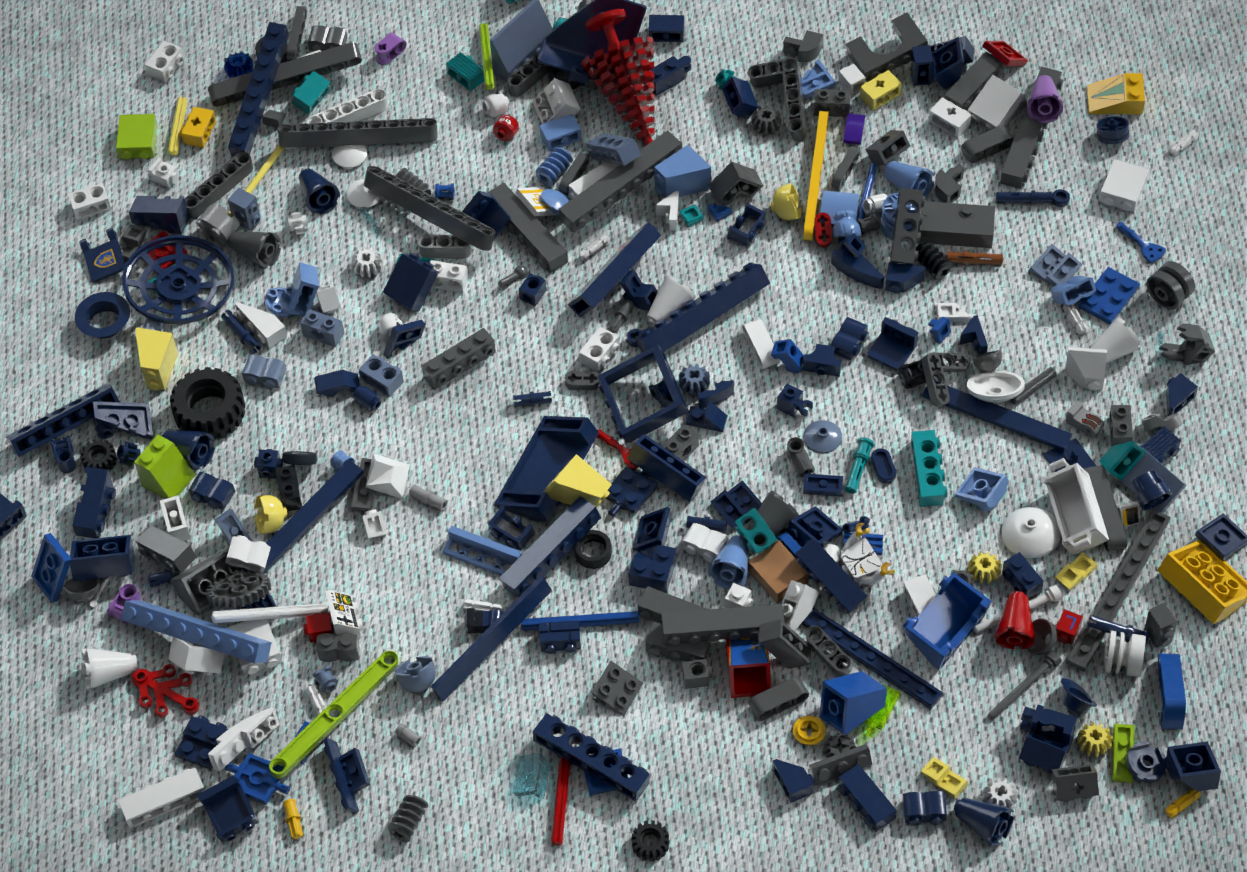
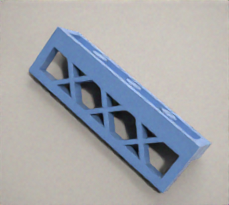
M452 525L448 531L449 540L442 550V553L501 576L506 572L502 566L506 564L512 565L522 555V552ZM452 543L458 544L462 548V550L457 552L449 549ZM477 551L479 557L469 558L467 552ZM493 557L497 563L488 565L484 559Z

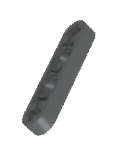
M306 6L296 7L287 47V61L298 58L307 18Z

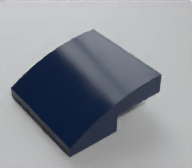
M743 480L728 492L725 489L710 501L734 530L737 526L735 523L737 519L753 508L758 511L762 504ZM747 519V520L745 521L744 525H745L746 523H748L749 521H751L752 519Z

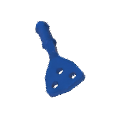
M1123 222L1117 223L1116 227L1119 231H1122L1138 243L1144 258L1149 263L1161 259L1166 253V248L1157 244L1147 243Z

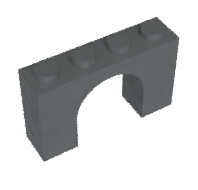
M908 12L892 20L893 29L902 41L896 51L884 55L874 53L869 49L861 36L845 44L847 54L866 77V82L871 81L881 73L883 74L888 70L892 72L896 68L908 64L912 57V47L928 46L927 39Z

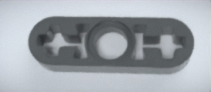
M853 146L849 148L832 179V188L842 189L859 159L860 149Z
M582 152L577 155L560 182L559 191L568 196L569 184L582 176L589 164L590 155Z

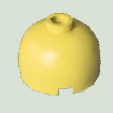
M792 183L776 189L772 197L773 202H770L772 212H776L777 216L782 220H796L802 217V209H798L800 199L795 186L791 185Z
M272 495L256 496L254 509H257V515H254L258 532L261 534L276 532L283 525L284 519L287 518L286 507H283L282 502Z

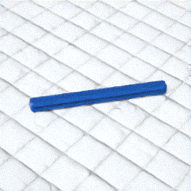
M638 611L530 618L524 619L521 622V629L523 631L539 630V623L578 620L580 627L639 623L640 616Z

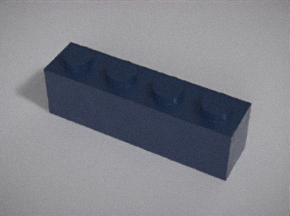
M645 434L634 442L627 457L629 461L688 502L700 492L706 476Z
M811 538L795 553L798 557L796 559L797 563L802 568L807 567L811 571L810 577L816 583L820 581L825 586L823 591L830 598L834 596L837 599L836 605L843 612L847 610L850 614L867 598L863 590L814 538Z

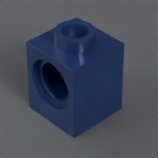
M529 273L519 287L520 300L536 306L547 291L546 280L539 275Z

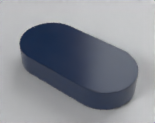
M882 448L874 450L871 454V462L877 479L885 484L892 483L896 478V469L890 453Z

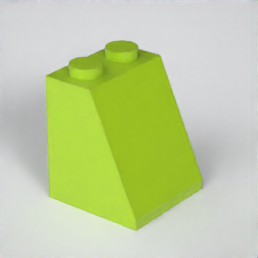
M158 434L134 462L142 487L164 499L180 495L196 476L174 443Z

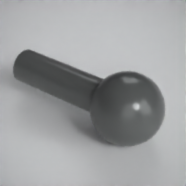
M517 266L514 269V273L499 280L498 285L504 287L516 279L526 278L528 276L527 268L525 266Z

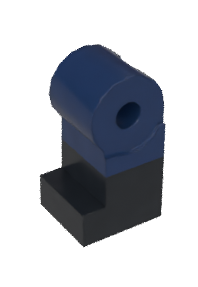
M467 608L468 633H484L504 612L500 610L475 611V608Z

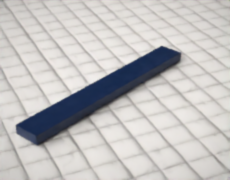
M926 386L923 397L930 400L928 387ZM947 386L950 397L949 402L945 405L947 407L1063 452L1072 438V433Z
M348 460L266 543L271 548L264 574L364 474L360 467ZM242 568L243 571L246 573L250 571L245 568Z
M539 576L430 686L439 700L444 701L551 593L552 589L544 577Z
M814 607L801 623L806 628L819 626L844 653L932 710L943 696L942 691Z

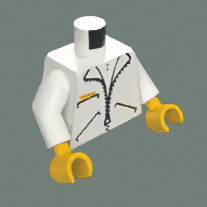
M859 523L856 525V532L846 541L841 551V568L856 584L875 585L884 579L886 574L893 575L895 570H887L892 563H881L865 537L862 538V535L868 534L870 529L866 528L862 532L861 527L865 523Z

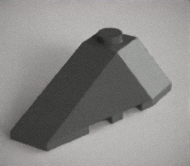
M229 547L170 580L179 598L196 614H200L212 606L208 602L206 590L209 589L210 585H213V582H219V578L225 579L226 575L239 574L242 570L240 567L225 563Z

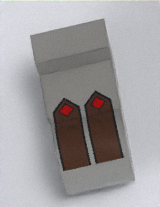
M1078 400L1067 411L1065 421L1090 437H1095L1104 427V421L1098 415L1086 410L1083 407V403Z

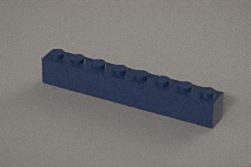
M269 22L228 144L231 156H235L240 152L251 153L289 37L286 25Z
M753 262L744 265L743 270L730 274L728 276L729 279L716 283L713 289L702 292L696 300L686 302L684 304L685 307L672 311L669 317L658 320L652 328L642 330L639 333L640 335L635 338L641 352L657 344L665 352L769 285L770 281L762 265Z

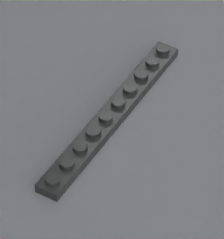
M1154 509L1152 510L1095 609L1094 616L1111 622L1114 621L1167 528L1171 517ZM1086 625L1067 658L1066 664L1085 672L1107 632L1087 627Z

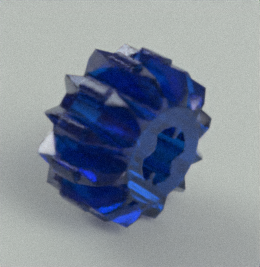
M235 51L233 55L229 54L228 58H225L224 70L229 78L253 72L254 63L249 53L245 54L243 51L237 53Z

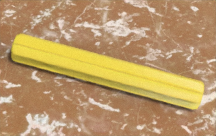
M185 97L177 99L168 152L171 156H176L179 151L180 133L187 108V98Z

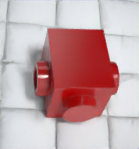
M315 613L311 616H306L307 624H303L304 634L309 636L310 643H317L318 635L325 633L333 634L330 613Z

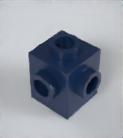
M259 449L258 457H255L254 468H257L259 477L277 479L275 468L283 467L279 451Z

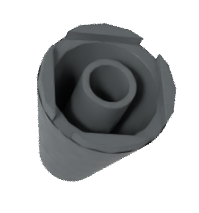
M234 232L229 238L231 249L262 268L266 269L268 266H273L280 255L281 248H278V242L281 243L279 236L273 232Z
M770 491L767 493L758 512L775 535L787 527L790 520L798 517L799 514L790 503L787 505L783 501L784 498L774 491ZM753 520L747 530H751L754 527ZM759 535L756 538V543L759 545L766 541L763 535Z

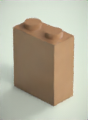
M780 541L748 561V572L776 603L784 599L791 580L804 585L808 584L809 573L797 563L796 558Z

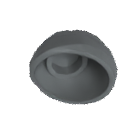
M997 350L977 355L972 358L973 364L982 371H994L1002 362V351Z

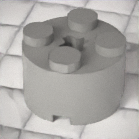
M216 203L210 204L196 222L202 229L201 234L208 239L211 237L215 238V241L221 246H224L229 241L230 236L236 232L240 223L235 216L231 218L228 215L229 211Z

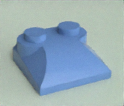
M974 467L954 495L959 499L978 505L981 511H991L1006 493L1009 480L1007 475Z

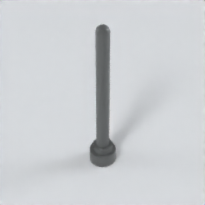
M1053 650L1045 654L1043 663L988 713V718L990 720L995 719L1048 668L1057 667L1062 662L1060 656Z

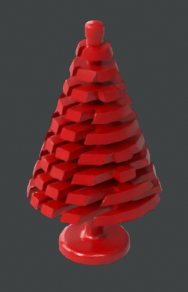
M624 9L610 10L590 18L585 23L588 31L604 30L609 44L607 54H604L602 48L594 52V59L590 60L589 56H587L580 65L585 71H588L587 74L592 80L594 77H597V80H594V84L597 87L601 86V93L605 97H609L607 100L612 106H616L614 109L617 113L625 112L626 115H623L621 118L625 123L632 122L628 125L630 130H641L635 136L638 140L644 141L645 147L654 141L651 136L655 135V128H647L655 123V117H648L655 112V106L649 107L648 105L655 101V95L651 94L655 90V84L652 82L654 80V72L649 71L654 69V61L649 62V59L651 61L654 57V50L652 49L654 39L647 36L646 41L643 42L642 37L633 38L632 46H630L628 39L619 43L614 26L626 18V12Z

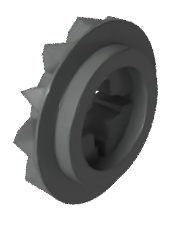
M839 733L835 736L830 735L829 739L824 743L823 751L825 757L829 758L840 754L838 749H835L838 743L843 747L842 752L856 748L854 739H850L847 734L845 736Z

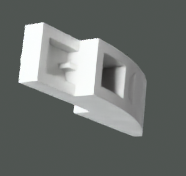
M274 708L263 710L246 718L216 739L218 745L208 753L214 770L220 772L246 747L253 749L280 725Z

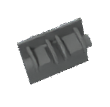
M610 661L591 693L594 696L593 700L600 703L604 701L616 711L625 715L642 687L643 682L613 661Z

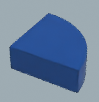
M707 205V209L715 221L732 215V210L727 206Z

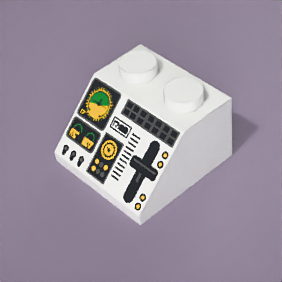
M331 590L325 591L335 634L353 633L357 635L358 639L361 638L360 631L363 630L361 618H356V614H359L357 602H352L351 595Z

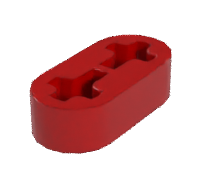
M823 212L815 217L816 243L821 248H827L832 244L831 218L827 213ZM822 218L827 221L825 222V228H821L820 221ZM822 233H825L826 238H829L826 239V242L822 241Z

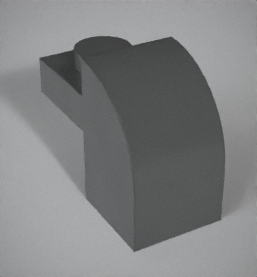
M807 30L803 40L785 37L783 53L798 56V62L812 61L821 52L823 34Z
M958 164L954 168H950L946 173L942 169L937 172L934 192L941 202L952 203L960 197L961 185L958 182L963 179V166Z

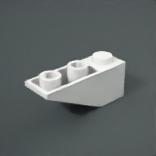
M239 302L235 303L237 318L246 323L248 330L256 334L261 344L265 343L268 348H271L287 337L285 326L274 314Z
M791 580L782 605L784 622L795 631L812 611L820 591Z

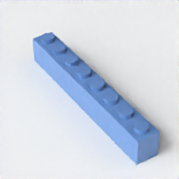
M141 600L125 601L122 621L252 663L268 662L272 643L270 641Z

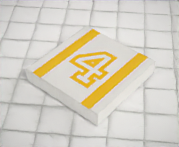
M545 187L517 188L515 194L534 217L556 215L550 211L551 208L539 200Z

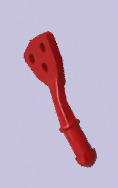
M598 430L597 438L617 449L628 468L632 470L638 468V466L627 459L631 449L625 448L612 436L610 437L602 430Z

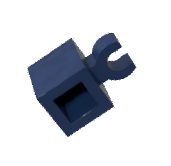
M786 383L777 397V410L792 417L799 410L801 415L808 416V410L804 408L812 409L813 403L809 400L803 401V391Z

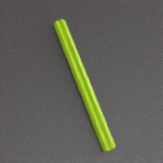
M480 23L479 33L485 89L493 90L495 87L489 29L487 23Z

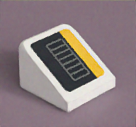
M1137 501L1119 506L1118 512L1123 527L1140 523V509Z

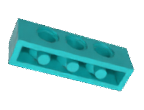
M935 430L913 431L911 433V447L920 507L944 505V498L948 497L947 486H943L945 472L940 468V465L943 464L942 454L938 453L940 439L936 437Z

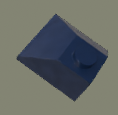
M959 36L931 52L933 58V79L945 90L953 86L962 75L964 57Z

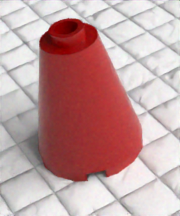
M1020 591L1013 592L1008 596L994 634L996 643L1004 648L1014 649L1015 646H1022V650L1034 645L1035 635L1028 596Z

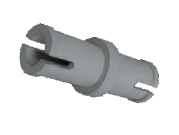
M415 484L409 490L411 497L421 500L426 506L431 505L440 511H444L447 507L448 501L435 495L431 490L426 491Z

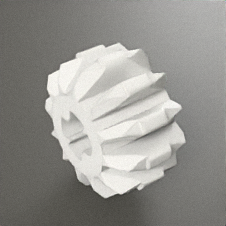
M364 247L362 251L357 250L356 254L352 255L351 265L356 275L360 274L362 278L368 275L370 278L371 274L377 275L378 271H381L383 261L378 250L374 251L372 247L366 250Z
M997 777L995 783L989 780L987 787L983 789V802L1013 809V804H1016L1018 801V790L1014 789L1013 782L1007 784L1006 778L1002 782Z

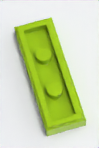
M1115 723L1113 725L1112 782L1133 783L1134 781L1126 767L1125 755L1134 745L1135 725Z

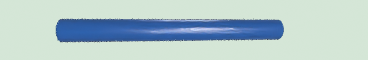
M876 163L870 164L857 219H864L865 217L863 200L870 196L877 170Z

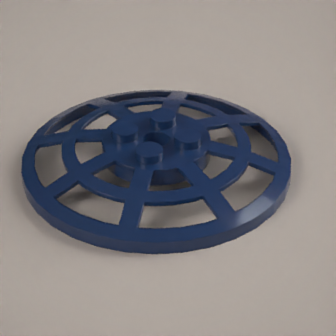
M174 235L155 239L136 250L128 259L123 269L122 284L125 297L130 305L146 318L165 324H189L211 316L225 305L233 290L234 273L231 262L226 254L211 242L193 236ZM176 245V254L164 256L155 261L148 255L149 252L157 248ZM183 245L200 247L209 251L210 254L205 260L183 254ZM142 258L149 266L142 273L140 281L129 279L132 268ZM216 258L224 265L228 274L227 279L217 281L215 271L210 266ZM176 260L175 266H170L166 269H163L159 266L163 263ZM183 260L196 263L199 266L195 269L183 266ZM154 270L158 274L156 283L146 282L149 274ZM206 270L212 281L201 283L199 275ZM182 283L183 285L177 287L174 284ZM228 285L224 298L216 306L210 304L216 294L217 287ZM128 286L140 288L141 295L147 304L139 307L131 298ZM211 288L210 294L205 300L198 297L201 289ZM146 289L157 290L159 297L152 301L147 295ZM166 301L174 304V310L165 309L158 305ZM190 301L198 305L191 309L182 310V304ZM202 308L208 310L198 316L181 319L182 315L194 313ZM155 309L165 314L174 315V319L159 317L146 311Z

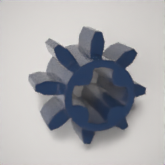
M125 441V445L118 447L117 458L120 459V463L132 466V463L141 454L137 444Z

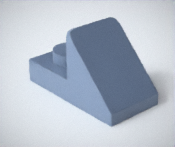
M228 509L214 519L222 531L220 535L229 545L231 544L232 537L239 535L247 537L252 542L233 509Z

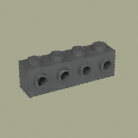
M482 328L422 365L424 379L434 390L496 353L495 340L485 328Z

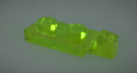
M883 685L887 688L885 707L865 721L868 724L865 730L866 736L873 738L877 728L880 730L885 728L901 695L900 691Z

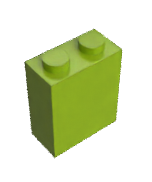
M155 114L119 116L116 144L119 159L155 158L158 128Z

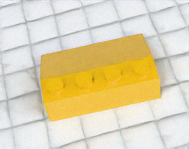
M1200 540L1168 553L1157 569L1165 580L1169 581L1180 594L1186 597L1213 624L1226 619L1247 602V581L1225 560H1220Z

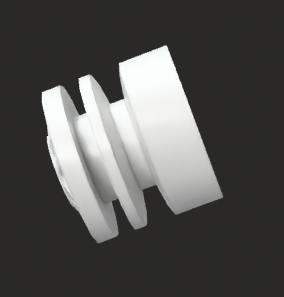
M1110 631V635L1105 643L1103 657L1105 672L1110 673L1112 664H1114L1115 674H1119L1121 666H1125L1126 676L1140 677L1146 636L1132 634L1129 642H1125V634L1121 632L1119 641H1116V631Z

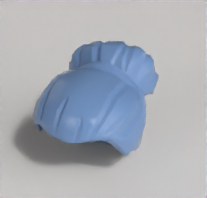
M853 210L838 211L833 215L835 220L833 235L835 237L841 236L846 238L852 233L858 238L861 236V229L856 222V213Z

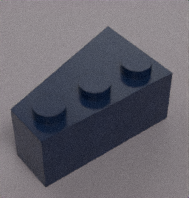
M136 196L129 210L131 223L137 226H147L154 230H164L170 234L182 235L190 219L184 196H179L178 199H171L170 196H165L164 199H157L156 196Z
M85 467L84 473L87 474V480L85 485H81L80 490L84 491L81 502L77 503L72 526L76 536L99 538L100 532H103L105 528V517L110 514L111 500L115 499L116 489L113 486L108 470Z

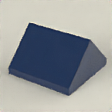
M669 507L641 516L633 550L639 551L657 544L665 546L671 523Z

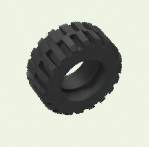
M205 367L204 370L195 369L193 373L190 374L189 372L184 375L185 378H180L177 381V386H174L171 391L170 406L175 423L180 430L207 432L216 440L218 437H221V439L226 437L227 433H232L236 430L235 426L241 424V418L245 415V401L238 380L231 376L229 372H222V369L219 368L213 370L211 367ZM206 397H218L224 400L219 407L211 411L199 412L192 409L196 402Z

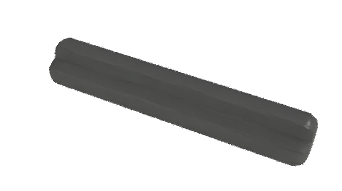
M1049 367L1025 384L1024 390L1017 397L1010 399V401L1014 405L1019 404L1056 377V371Z

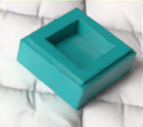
M695 204L679 211V215L687 227L704 220V216Z

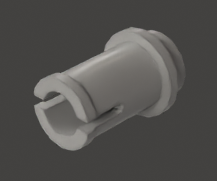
M401 723L395 730L397 738H402L411 744L412 747H416L422 737L409 729L407 724Z

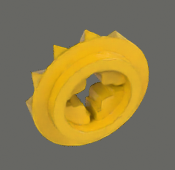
M808 715L799 718L795 722L793 734L800 744H806L808 747L813 744L817 746L821 740L823 741L826 728L822 720ZM809 725H811L813 731L810 737H808L807 732H804L807 731Z

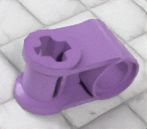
M392 32L387 34L374 47L377 53V63L380 65L390 63L405 50L407 42Z
M126 584L121 587L119 593L107 609L108 617H115L121 620L125 601L141 600L135 585Z

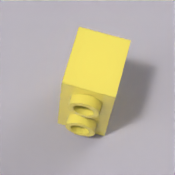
M888 70L883 74L877 75L871 81L865 82L860 87V98L872 110H875L899 96L902 83Z

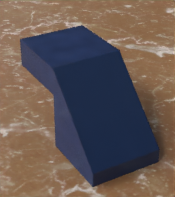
M854 233L846 238L842 237L839 242L856 258L860 256L866 247Z
M345 370L319 375L314 378L316 393L329 397H334L340 389L354 392L360 386L358 374Z

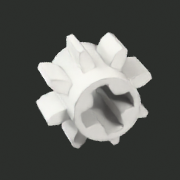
M301 212L292 213V218H288L290 231H295L296 235L304 234V229H308L306 215L301 216Z

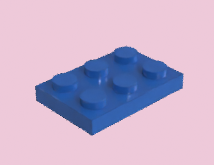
M1107 267L1095 283L1097 290L1091 296L1084 297L1079 303V308L1111 324L1140 288V283Z
M48 533L43 537L31 577L50 602L53 603L59 600L72 559L62 548L59 541L51 533Z

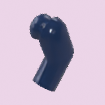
M861 516L859 521L845 523L842 529L845 533L856 531L857 524L865 523L861 527V530H865L869 527L870 519L866 516Z

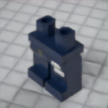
M1039 704L1036 710L1025 706L1021 716L1020 730L1032 731L1069 745L1068 753L1075 736L1077 718L1051 709H1043L1044 706Z

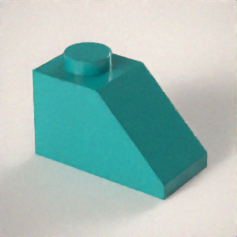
M1129 441L1112 446L1099 461L1110 474L1121 481L1144 456L1146 450L1135 442Z

